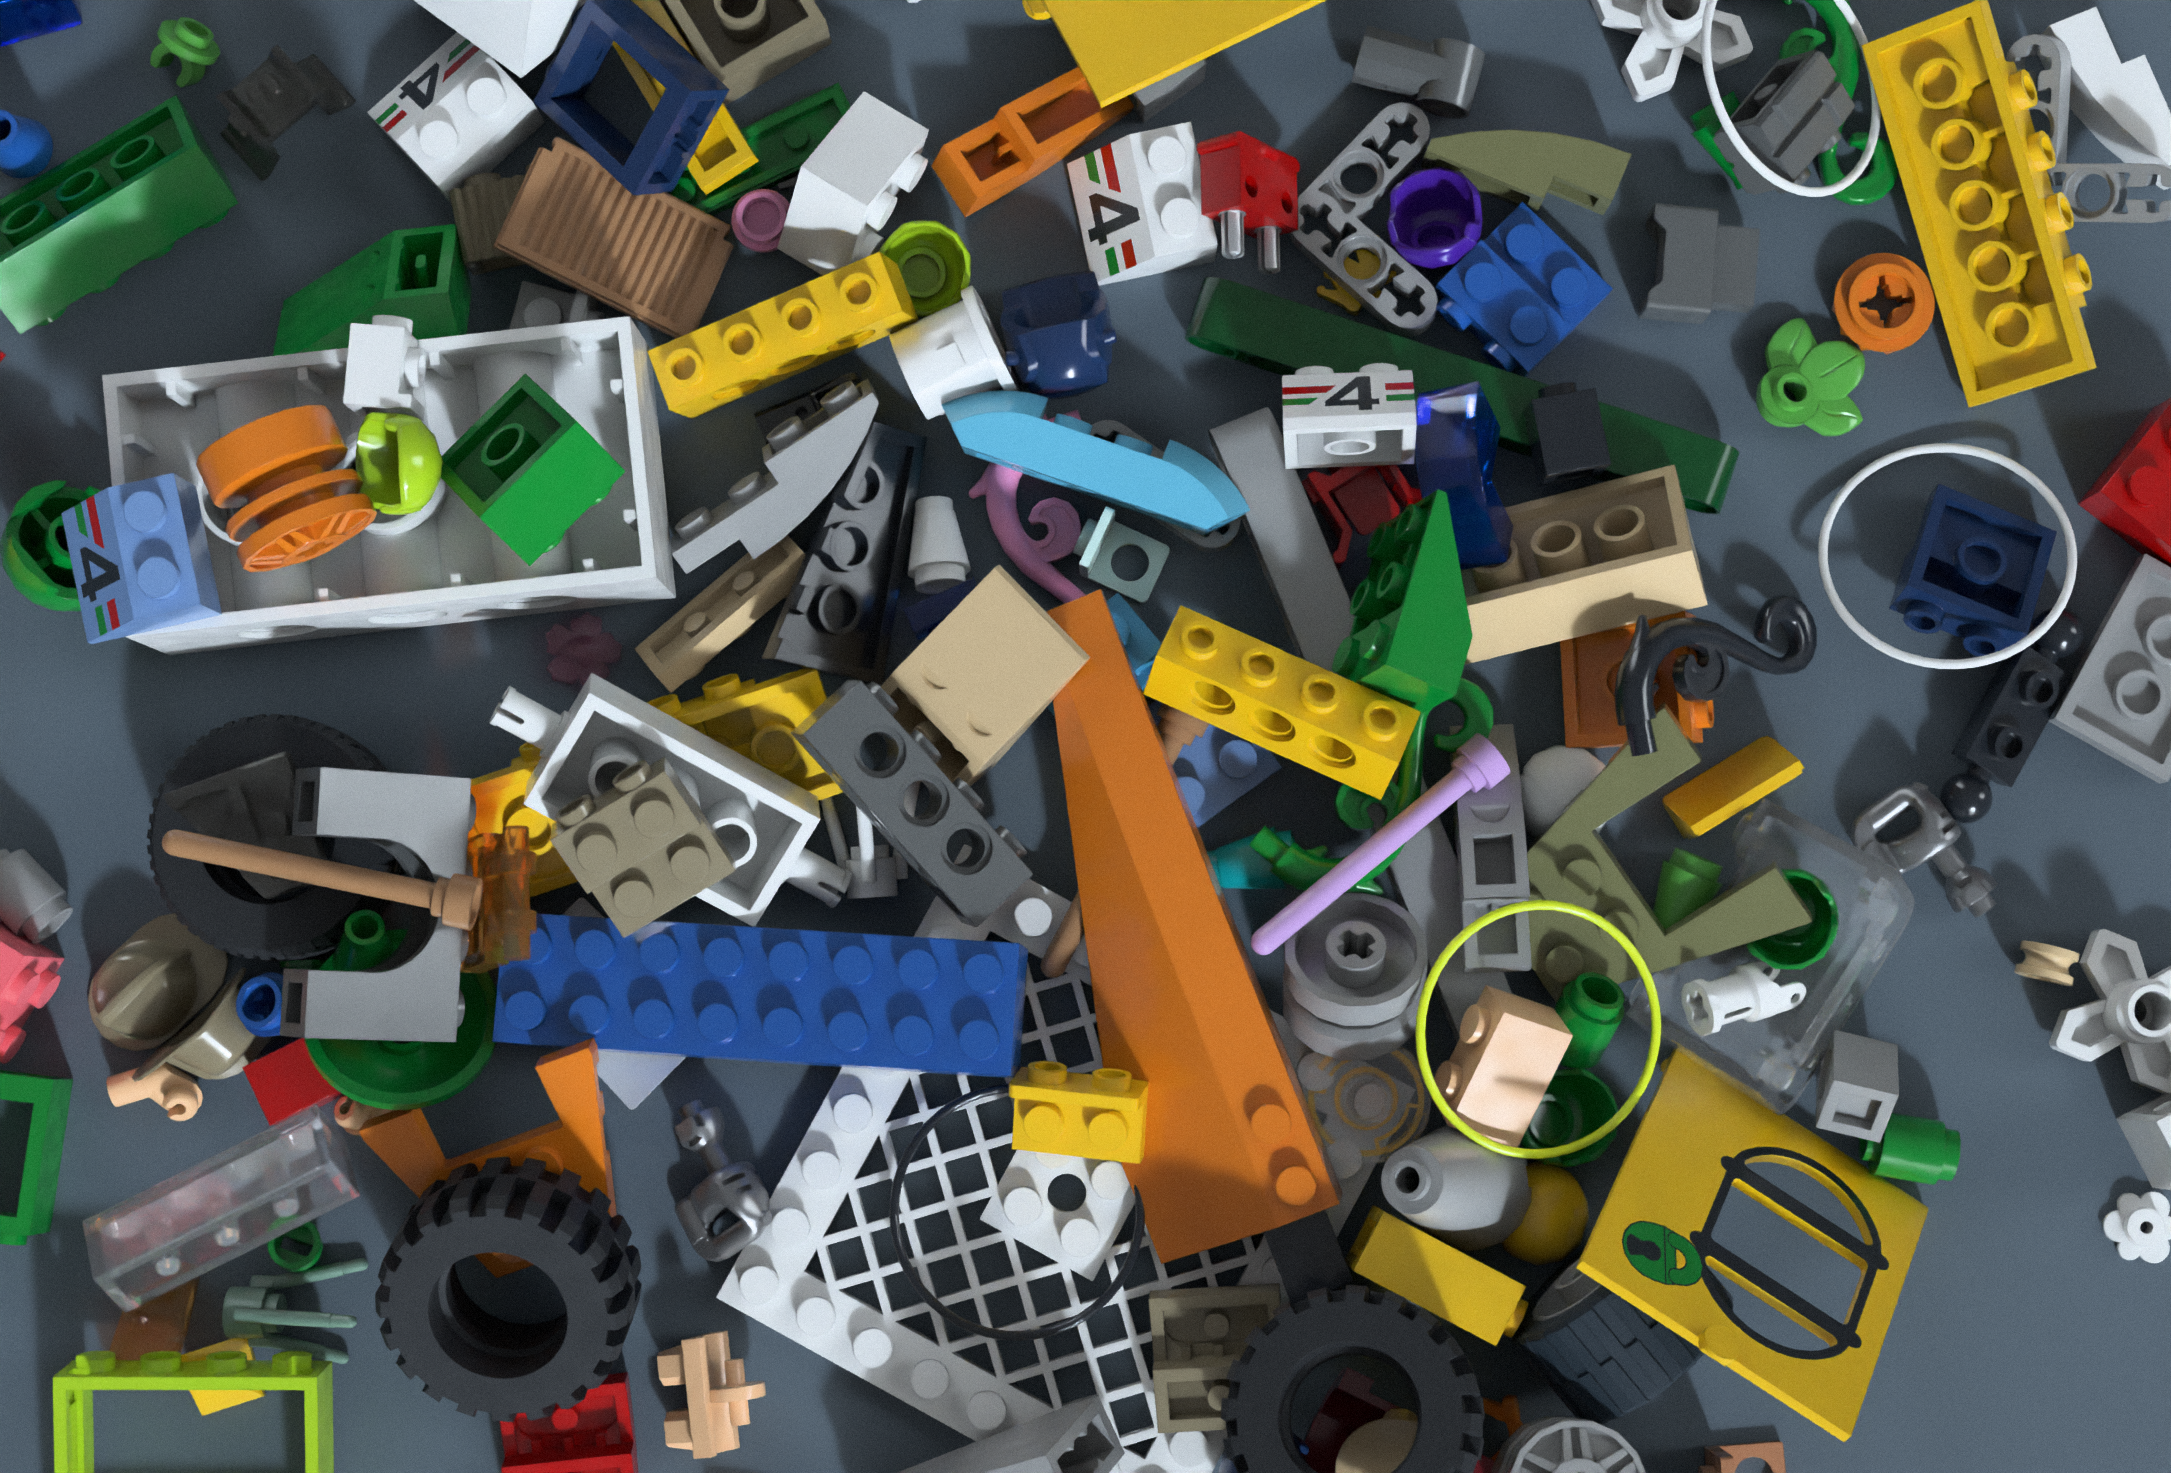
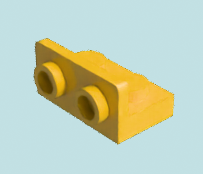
M1031 1062L1028 1064V1067H1021L1015 1077L1009 1082L1008 1096L1015 1098L1012 1149L1140 1164L1144 1158L1149 1082L1131 1079L1132 1074L1122 1069L1101 1068L1094 1070L1092 1075L1067 1072V1066L1058 1062Z

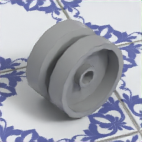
M1343 893L1284 942L1283 1016L1295 1037L1312 1050L1343 1061L1372 1060L1396 1051L1415 1034L1419 999L1427 975L1428 953L1426 935L1414 916L1397 903L1371 894Z

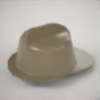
M175 913L158 916L142 926L111 954L93 977L88 996L92 1021L100 1034L117 1047L133 1051L158 1047L173 1037L193 1016L209 1003L223 985L228 968L227 952L214 948V945L206 944L199 936L189 932L188 926L182 925Z
M242 967L228 981L210 1005L161 1045L136 1070L132 1079L135 1082L143 1079L165 1062L203 1079H225L239 1074L243 1071L242 1067L252 1063L273 1036L259 1037L250 1033L237 1015L236 1000L242 988L240 981L247 969Z

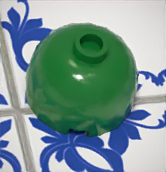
M53 480L31 488L9 513L0 541L2 566L15 589L32 603L52 611H81L61 513L102 490L88 485L86 490L83 491L75 487H64L67 481Z

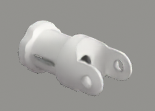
M1758 960L1734 966L1730 970L1729 975L1706 982L1700 978L1685 983L1681 992V1002L1689 1025L1700 1036H1706L1720 1031L1721 1025L1740 1019H1744L1747 1022H1755L1798 1006L1805 998L1806 987L1798 981L1779 986L1773 980L1778 976L1780 969H1774L1765 962ZM1769 967V969L1765 973H1763L1764 969Z

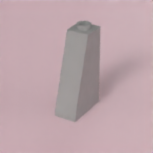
M1096 1395L897 1473H1109L1125 1452L1099 1396Z

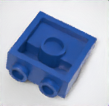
M1522 202L1484 241L1481 239L1437 283L1435 292L1439 301L1437 303L1438 313L1455 330L1463 332L1467 328L1485 345L1481 349V353L1491 366L1527 377L1610 294L1613 288Z

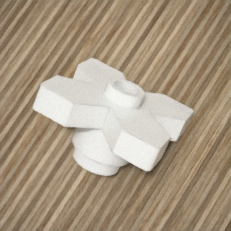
M1591 0L1601 25L1639 36L1621 69L1634 101L1642 102L1669 91L1675 82L1682 54L1702 64L1701 27L1707 0ZM1715 9L1711 27V56L1713 70L1716 72L1746 60L1753 50V45L1740 16Z
M2106 929L2093 930L2079 964L2098 995L2099 1000L2062 1010L2049 1040V1045L2052 1049L2081 1061H2092L2120 1045L2131 1081L2163 1094H2171V965L2148 978L2136 941ZM2135 1004L2137 1005L2139 1010L2137 1019L2135 1017L2134 1012Z

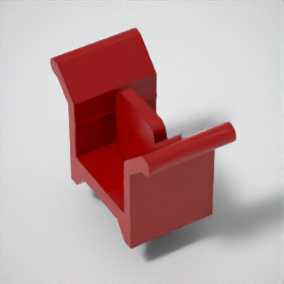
M1397 465L1327 467L1332 475L1328 476L1314 470L1301 482L1308 499L1313 506L1316 505L1338 538L1336 551L1332 556L1338 571L1347 557L1353 530L1331 497L1334 496L1356 532L1361 536H1367L1374 532L1380 523H1387L1398 516L1400 508L1390 491L1394 494L1401 507H1407L1409 504H1416L1437 490L1434 489L1430 492L1411 488ZM1376 469H1378V471L1380 472L1381 476L1383 477V479L1385 480V482H1386L1387 485L1389 486L1390 491L1388 490V488L1386 487V485L1384 484V482H1383L1382 479L1380 478V476H1379V474L1377 473Z

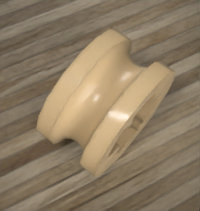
M2021 941L2020 950L2024 951L2025 959L2022 963L2016 964L2014 970L2016 974L2048 983L2073 986L2074 977L2070 976L2069 967L2072 963H2078L2079 953L2044 943Z

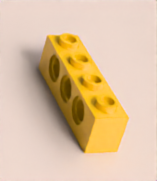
M877 252L647 352L669 410L693 419L886 337L919 319L898 264L881 252Z
M1180 605L1157 652L1143 692L1148 697L1379 800L1382 799L1421 713V711Z

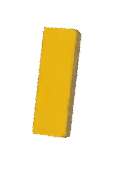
M1764 736L1664 796L1662 803L1683 838L1692 839L1699 837L1803 773L1804 766L1797 757L1769 736Z

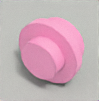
M757 189L746 193L738 200L732 212L731 223L736 238L743 246L755 252L767 253L777 250L790 203L781 194L769 189Z

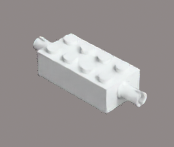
M590 674L568 712L564 710L561 715L522 695L511 686L503 694L502 699L504 700L502 703L499 702L489 721L490 724L493 726L497 725L541 749L539 754L541 759L527 781L524 805L556 822L555 815L572 800L586 794L593 800L613 788V779L630 765L641 760H646L648 765H651L665 756L736 862L735 872L695 896L752 927L756 926L778 888L785 881L825 902L831 908H834L841 900V896L837 895L838 891L846 892L852 878V872L804 848L821 820L818 796L597 675Z

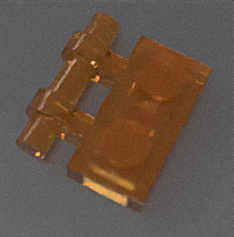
M506 826L502 828V834L483 832L468 839L467 859L471 863L473 877L482 878L483 890L475 924L470 931L468 930L469 946L467 955L461 962L460 972L483 973L507 965L509 961L531 959V934L537 933V912L530 910V876L536 874V853L529 851V827Z

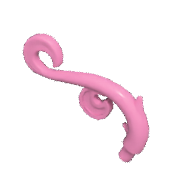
M1078 410L1063 414L1081 420ZM1044 414L1043 419L1054 423L1055 417L1047 419L1046 414ZM990 462L981 478L969 490V497L974 499L986 495V510L991 527L1004 552L1023 574L1063 603H1068L1085 596L1086 594L1051 564L1071 555L1074 551L1082 529L1078 512L1069 502L1055 497L1039 501L1032 508L1028 521L1031 525L1043 524L1047 526L1048 534L1045 539L1039 541L1031 539L1025 532L1017 511V488L1023 473Z

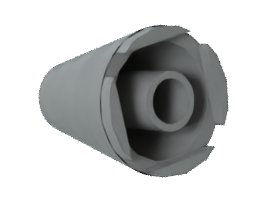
M1448 1124L1439 1127L1393 1153L1386 1161L1381 1175L1382 1190L1391 1206L1425 1233L1457 1250L1463 1251L1484 1249L1504 1242L1521 1225L1531 1203L1532 1187H1528L1526 1166L1529 1165L1526 1159L1506 1156L1491 1151L1475 1143L1458 1129L1450 1127Z

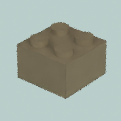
M661 0L696 59L730 89L723 101L725 106L832 43L826 19L814 0Z

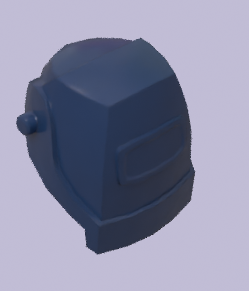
M1090 270L1048 277L1005 289L1002 292L1004 310L1001 314L1000 325L1008 350L1005 352L1006 363L1009 367H1015L1021 382L1026 384L1030 393L1057 400L1091 392L1108 382L1109 364L1112 363V344L1117 342L1115 329L1112 328L1107 298L1099 288L1094 271Z

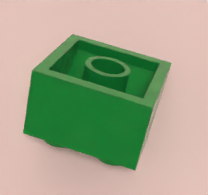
M526 373L441 456L443 461L441 478L529 566L543 553H547L555 548L562 540L565 531L590 506L601 502L609 494L613 484L626 472L566 410Z

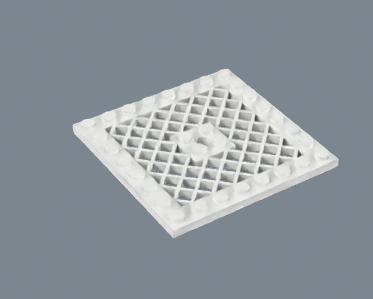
M964 844L954 864H960L969 857L972 847ZM1028 879L978 927H973L961 923L936 895L914 937L986 941L989 933L993 932L1011 943L1022 944L1028 949V952L1042 959L1072 902ZM1085 933L1065 970L1068 974L1034 983L1027 961L1025 996L1028 995L1038 1030L1022 1034V1044L1041 1039L1047 1061L1057 1062L1050 1036L1084 1026L1094 1061L1067 1069V1072L1081 1074L1103 1068L1101 1050L1093 1023L1097 1022L1096 1013L1090 1014L1081 981L1092 986ZM1072 983L1081 1017L1047 1027L1037 993ZM1271 1011L1307 1104L1308 1089L1314 1091L1326 1089V1093H1314V1102L1316 1109L1327 1114L1322 1126L1337 1140L1330 1144L1320 1134L1343 1191L1340 1204L1325 1209L1337 1238L1381 1154L1362 1156L1360 1149H1376L1374 1138L1389 1132L1397 1125L1405 1110L1406 1103L1410 1101L1416 1089L1389 1075L1395 1083L1398 1093L1397 1109L1391 1119L1375 1129L1363 1130L1352 1127L1344 1122L1336 1111L1334 1102L1335 1087L1341 1077L1352 1068L1374 1066L1363 1060H1351L1340 1066L1332 1076L1329 1075L1333 1067L1342 1060L1332 1058L1323 1070L1317 1067L1326 1055L1315 1052L1295 1037L1285 1018ZM842 1067L769 1200V1211L772 1214L771 1223L766 1226L758 1239L742 1249L716 1298L974 1441H979L1073 1403L1098 1395L1125 1452L1109 1473H1212L1225 1449L1223 1439L1227 1438V1430L1158 1433L1153 1377L1149 1376L1140 1344L1152 1341L1151 1329L1140 1333L1136 1332L1127 1300L1149 1294L1150 1291L1171 1290L1173 1286L1206 1277L1208 1287H1218L1215 1277L1216 1273L1246 1265L1236 1286L1280 1283L1281 1305L1287 1301L1290 1302L1265 1235H1262L1256 1248H1254L1251 1236L1243 1238L1242 1242L1246 1253L1211 1263L1208 1250L1198 1252L1202 1263L1201 1267L1167 1276L1164 1263L1161 1264L1145 1224L1144 1231L1146 1235L1142 1238L1140 1248L1149 1246L1159 1279L1124 1289L1122 1285L1114 1297L1104 1306L1119 1304L1128 1336L1093 1347L1085 1321L1077 1325L1084 1350L1049 1359L1044 1338L1036 1339L1034 1343L1040 1363L1006 1373L997 1339L973 1334L949 1341L943 1317L925 1301L893 1310L884 1276L901 1272L903 1269L899 1261L884 1266L880 1265L871 1232L890 1227V1219L885 1217L868 1223L858 1189L887 1179H892L893 1182L898 1160L889 1131L918 1122H923L924 1124L945 1105L933 1109L929 1108L920 1074L927 1072ZM1363 1072L1355 1074L1346 1081L1341 1090L1340 1100L1342 1108L1348 1117L1356 1122L1368 1124L1383 1120L1389 1115L1387 1112L1391 1106L1392 1095L1390 1087L1383 1078L1374 1073ZM956 1074L962 1095L972 1092L967 1075ZM1005 1078L1006 1083L1012 1080V1078ZM909 1080H911L920 1112L887 1122ZM1008 1093L996 1094L975 1100L955 1110H967L976 1141L975 1144L942 1153L935 1127L927 1134L932 1156L909 1163L905 1174L935 1165L945 1200L911 1209L903 1181L899 1201L901 1210L899 1221L900 1224H905L914 1257L908 1258L912 1267H917L923 1285L944 1306L974 1298L981 1325L993 1328L984 1295L1018 1285L1027 1319L993 1329L1005 1331L1041 1329L1040 1326L1079 1314L1099 1298L1080 1302L1071 1270L1093 1281L1102 1263L1106 1260L1112 1282L1119 1273L1114 1256L1129 1252L1132 1239L1115 1245L1113 1243L1135 1204V1196L1123 1166L1119 1161L1017 1150L998 1183L989 1149L1012 1143L1013 1132L986 1140L976 1105L1008 1096ZM1011 1098L1013 1108L1015 1098ZM1391 1135L1379 1140L1380 1148L1386 1146ZM880 1137L889 1169L856 1179L875 1142ZM979 1152L989 1187L955 1197L945 1162ZM1061 1174L1077 1176L1082 1180L1086 1188L1084 1202L1073 1211L1057 1209L1052 1205L1048 1197V1187L1051 1181ZM849 1194L857 1226L825 1235L844 1199ZM991 1197L980 1220L1000 1231L968 1240L958 1206ZM948 1209L958 1244L924 1254L915 1219ZM861 1236L870 1270L837 1279L828 1245ZM1015 1239L1056 1262L1024 1271ZM1005 1240L1014 1275L980 1284L971 1250ZM816 1251L818 1252L825 1280L806 1270ZM961 1254L971 1288L937 1297L927 1263ZM1062 1272L1071 1305L1037 1315L1027 1282ZM873 1280L882 1311L842 1289ZM930 1311L938 1342L898 1320ZM987 1343L995 1374L955 1351ZM1131 1347L1141 1380L1106 1391L1097 1357ZM1088 1361L1097 1394L1063 1404L1053 1371ZM1044 1374L1052 1405L1012 1383ZM1144 1392L1154 1425L1119 1435L1110 1402ZM1154 1438L1145 1456L1127 1447V1445Z

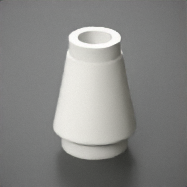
M945 496L921 498L915 502L916 513L914 514L908 576L915 579V589L921 593L946 594L959 591L966 586L965 575L971 571L957 517L953 510V500Z

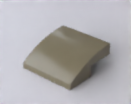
M1280 1283L1150 1291L1149 1311L1154 1356L1152 1372L1158 1433L1226 1430V1421L1221 1419L1222 1398H1228L1231 1381L1226 1377L1233 1359L1239 1361L1245 1352L1248 1344L1244 1340L1257 1325L1262 1329L1275 1317L1272 1311L1281 1306Z

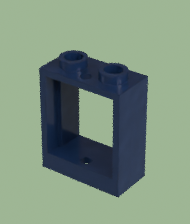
M586 0L585 4L575 13L571 23L572 29L559 54L547 66L544 73L545 80L533 102L632 195L673 192L730 89L632 0ZM614 41L666 88L635 146L584 99L588 88Z

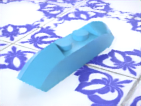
M986 391L962 396L941 404L964 453L1202 535H1207L1250 511L1248 504L1237 487L1215 464L1193 449L1171 439L1168 442L1163 458L1159 459L1151 456L1153 446L1141 440L1117 434L1115 442L1112 443L1091 436L1090 433L1093 426L1077 418L1056 414L1054 423L1044 420L1043 417L1048 398L1027 392Z

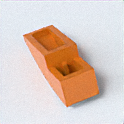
M1076 67L1000 107L994 119L944 144L931 167L966 218L1033 179L1082 147L1130 113L1134 105L1129 97L1126 96L1101 108L1079 67Z

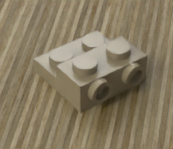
M665 756L651 765H648L646 760L630 765L613 779V788L593 800L588 794L572 800L555 815L557 822L552 824L550 841L585 892L588 894L592 891L623 938L736 871V862Z

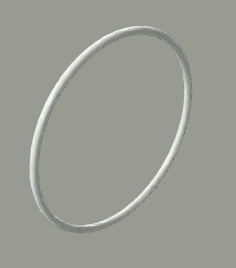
M1707 0L1701 27V56L1705 81L1715 112L1725 132L1742 157L1768 181L1797 195L1823 197L1835 194L1851 185L1862 174L1874 153L1880 130L1881 110L1861 46L1868 43V40L1848 3L1845 0H1833L1851 26L1858 40L1867 68L1872 106L1869 136L1860 160L1846 177L1832 185L1807 187L1792 183L1765 166L1747 147L1733 126L1720 97L1712 65L1711 27L1717 0Z
M1933 443L1908 447L1889 453L1861 469L1842 487L1832 501L1823 520L1818 542V563L1823 586L1831 604L1848 627L1865 642L1893 658L1918 666L1937 669H1965L1992 664L2015 655L2033 644L2048 631L2064 610L2072 593L2077 570V547L2072 526L2063 506L2045 483L2030 470L2001 454L1984 448L1956 443ZM1928 453H1960L1984 458L1998 463L2023 477L2038 490L2053 509L2060 522L2066 542V577L2059 598L2049 615L2029 635L2003 650L1975 658L1957 660L1935 659L1911 654L1881 641L1868 632L1854 619L1840 600L1834 588L1828 565V541L1834 518L1846 497L1866 477L1892 462Z

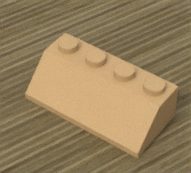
M1675 465L1452 521L1473 635L1465 665L1637 622V618L1641 614L1646 615L1647 620L1708 605Z

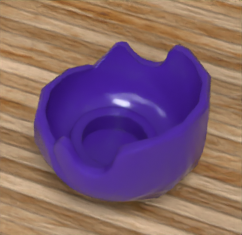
M1443 167L1415 171L1397 183L1391 190L1387 232L1391 247L1395 248L1396 252L1409 264L1430 269L1456 264L1479 242L1483 223L1480 195L1477 187L1462 172Z

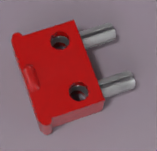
M1241 131L1200 141L1197 143L1196 148L1200 155L1201 215L1221 223L1222 256L1227 259L1243 257L1244 234L1257 239L1258 271L1267 275L1278 273L1280 271L1279 235L1298 231L1297 172L1300 171V164L1297 158Z

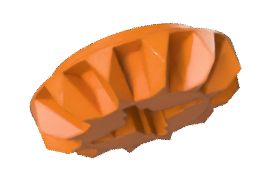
M1875 253L1862 257L1851 264L1835 284L1836 289L1831 311L1836 314L1840 325V334L1848 336L1857 343L1861 351L1872 350L1884 352L1888 355L1907 348L1924 335L1933 319L1935 297L1932 285L1922 269L1903 256L1892 253ZM1879 280L1880 289H1884L1886 299L1907 302L1893 309L1888 314L1885 328L1884 321L1880 320L1877 310L1859 307L1876 296Z

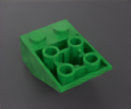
M456 224L394 230L285 299L282 305L273 356L348 348L351 323L372 325V317L375 315H392L412 320V335L417 340L466 335L472 285L468 268L464 265Z
M1437 489L1416 504H1409L1401 514L1387 523H1380L1375 529L1367 547V557L1372 559L1367 578L1359 584L1350 603V614L1355 616L1349 636L1338 647L1332 663V671L1337 673V675L1421 711V713L1456 696L1473 637L1447 493L1440 489Z

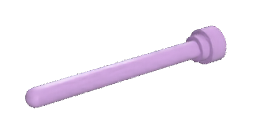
M1479 733L1471 737L1456 750L1458 757L1451 762L1453 769L1259 928L1251 937L1252 949L1260 955L1272 953L1467 791L1471 790L1476 793L1483 787L1490 790L1510 774V768L1496 747Z

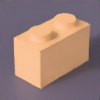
M1485 985L1477 1004L1471 1005L1466 1010L1460 1025V1039L1449 1061H1444L1439 1066L1434 1077L1435 1083L1449 1107L1469 1127L1493 1141L1518 1148L1573 1035L1554 1008ZM1440 1111L1448 1126L1455 1128Z

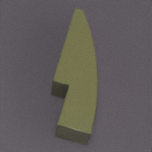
M1524 130L1476 131L1431 139L1421 167L1425 169L1443 167L1462 172L1477 187L1478 191L1517 207L1524 202L1535 214L1540 208L1546 193H1550L1604 215L1615 196L1632 154L1595 141L1552 132Z

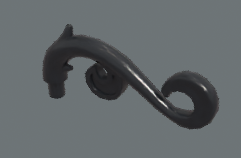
M1780 595L1765 601L1758 611L1754 621L1753 635L1759 643H1767L1773 640V632L1778 623L1786 630L1789 649L1783 657L1779 658L1765 652L1716 622L1695 617L1672 618L1656 623L1649 628L1646 615H1639L1629 649L1624 654L1618 669L1614 690L1618 726L1625 725L1632 757L1658 751L1651 719L1657 717L1653 696L1659 689L1658 683H1654L1658 666L1666 655L1674 649L1685 646L1692 648L1696 652L1697 662L1694 654L1679 655L1673 664L1672 670L1675 690L1684 700L1695 703L1717 698L1725 690L1730 675L1728 657L1773 675L1797 673L1808 666L1813 659L1817 646V628L1813 616L1806 605L1795 597Z

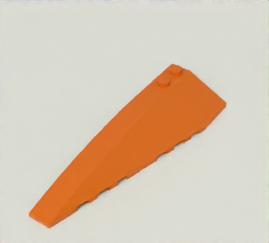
M1099 589L1046 611L1091 657L1053 699L1103 1068L1122 1069L1132 1074L1131 1079L1149 1082L1144 1158L1140 1164L1121 1162L1134 1196V1185L1139 1190L1144 1206L1145 1224L1160 1262L1163 1264L1281 1227L1340 1204L1343 1191L1103 591Z

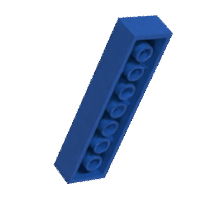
M504 912L492 1042L514 1046L564 1049L594 1038L598 1051L1013 1078L1020 1069L1028 949L1020 943L666 921H652L623 938L610 918Z

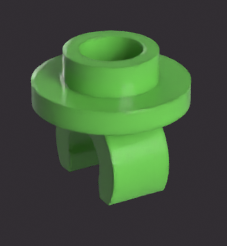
M180 17L178 21L165 20L157 31L158 38L162 43L154 48L150 64L156 69L170 66L176 55L182 63V71L177 78L176 84L181 88L197 84L203 78L205 65H212L217 61L220 49L213 40L214 35L212 31L199 21L188 17Z

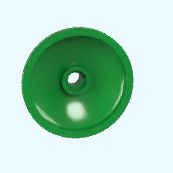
M408 929L386 931L395 949L403 941ZM467 951V955L460 966L459 989L464 995L465 1013L461 1025L457 1028L456 1042L410 1041L406 1044H397L392 1040L304 1038L307 1052L315 1068L331 1086L345 1096L362 1104L388 1110H409L440 1103L469 1086L488 1065L495 1051L497 1042H492L497 990L494 982L480 961ZM333 955L319 970H333Z

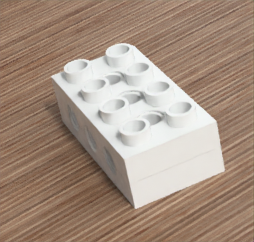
M630 316L418 340V348H424L426 373L422 388L413 389V397L425 407L424 420L421 421L435 435L441 456L526 373L566 410L626 471L613 484L609 494L598 504L590 506L565 531L560 543L549 552L543 553L531 566L524 562L440 477V482L432 499L421 511L407 515L383 514L380 512V509H376L377 515L370 525L323 555L270 571L249 572L243 569L236 554L242 542L230 539L225 530L228 520L241 508L221 509L214 505L196 466L198 456L218 439L259 418L285 409L305 405H324L331 411L348 448L345 458L332 470L354 469L356 471L355 452L358 431L365 416L357 415L343 403L348 348L102 375L112 486L175 473L196 486L222 615L130 635L126 636V638L165 654L175 655L676 598L653 367L647 352L651 350Z

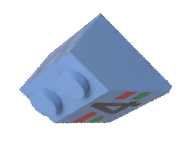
M175 473L108 487L61 513L87 643L95 644L222 615L197 489L192 483Z

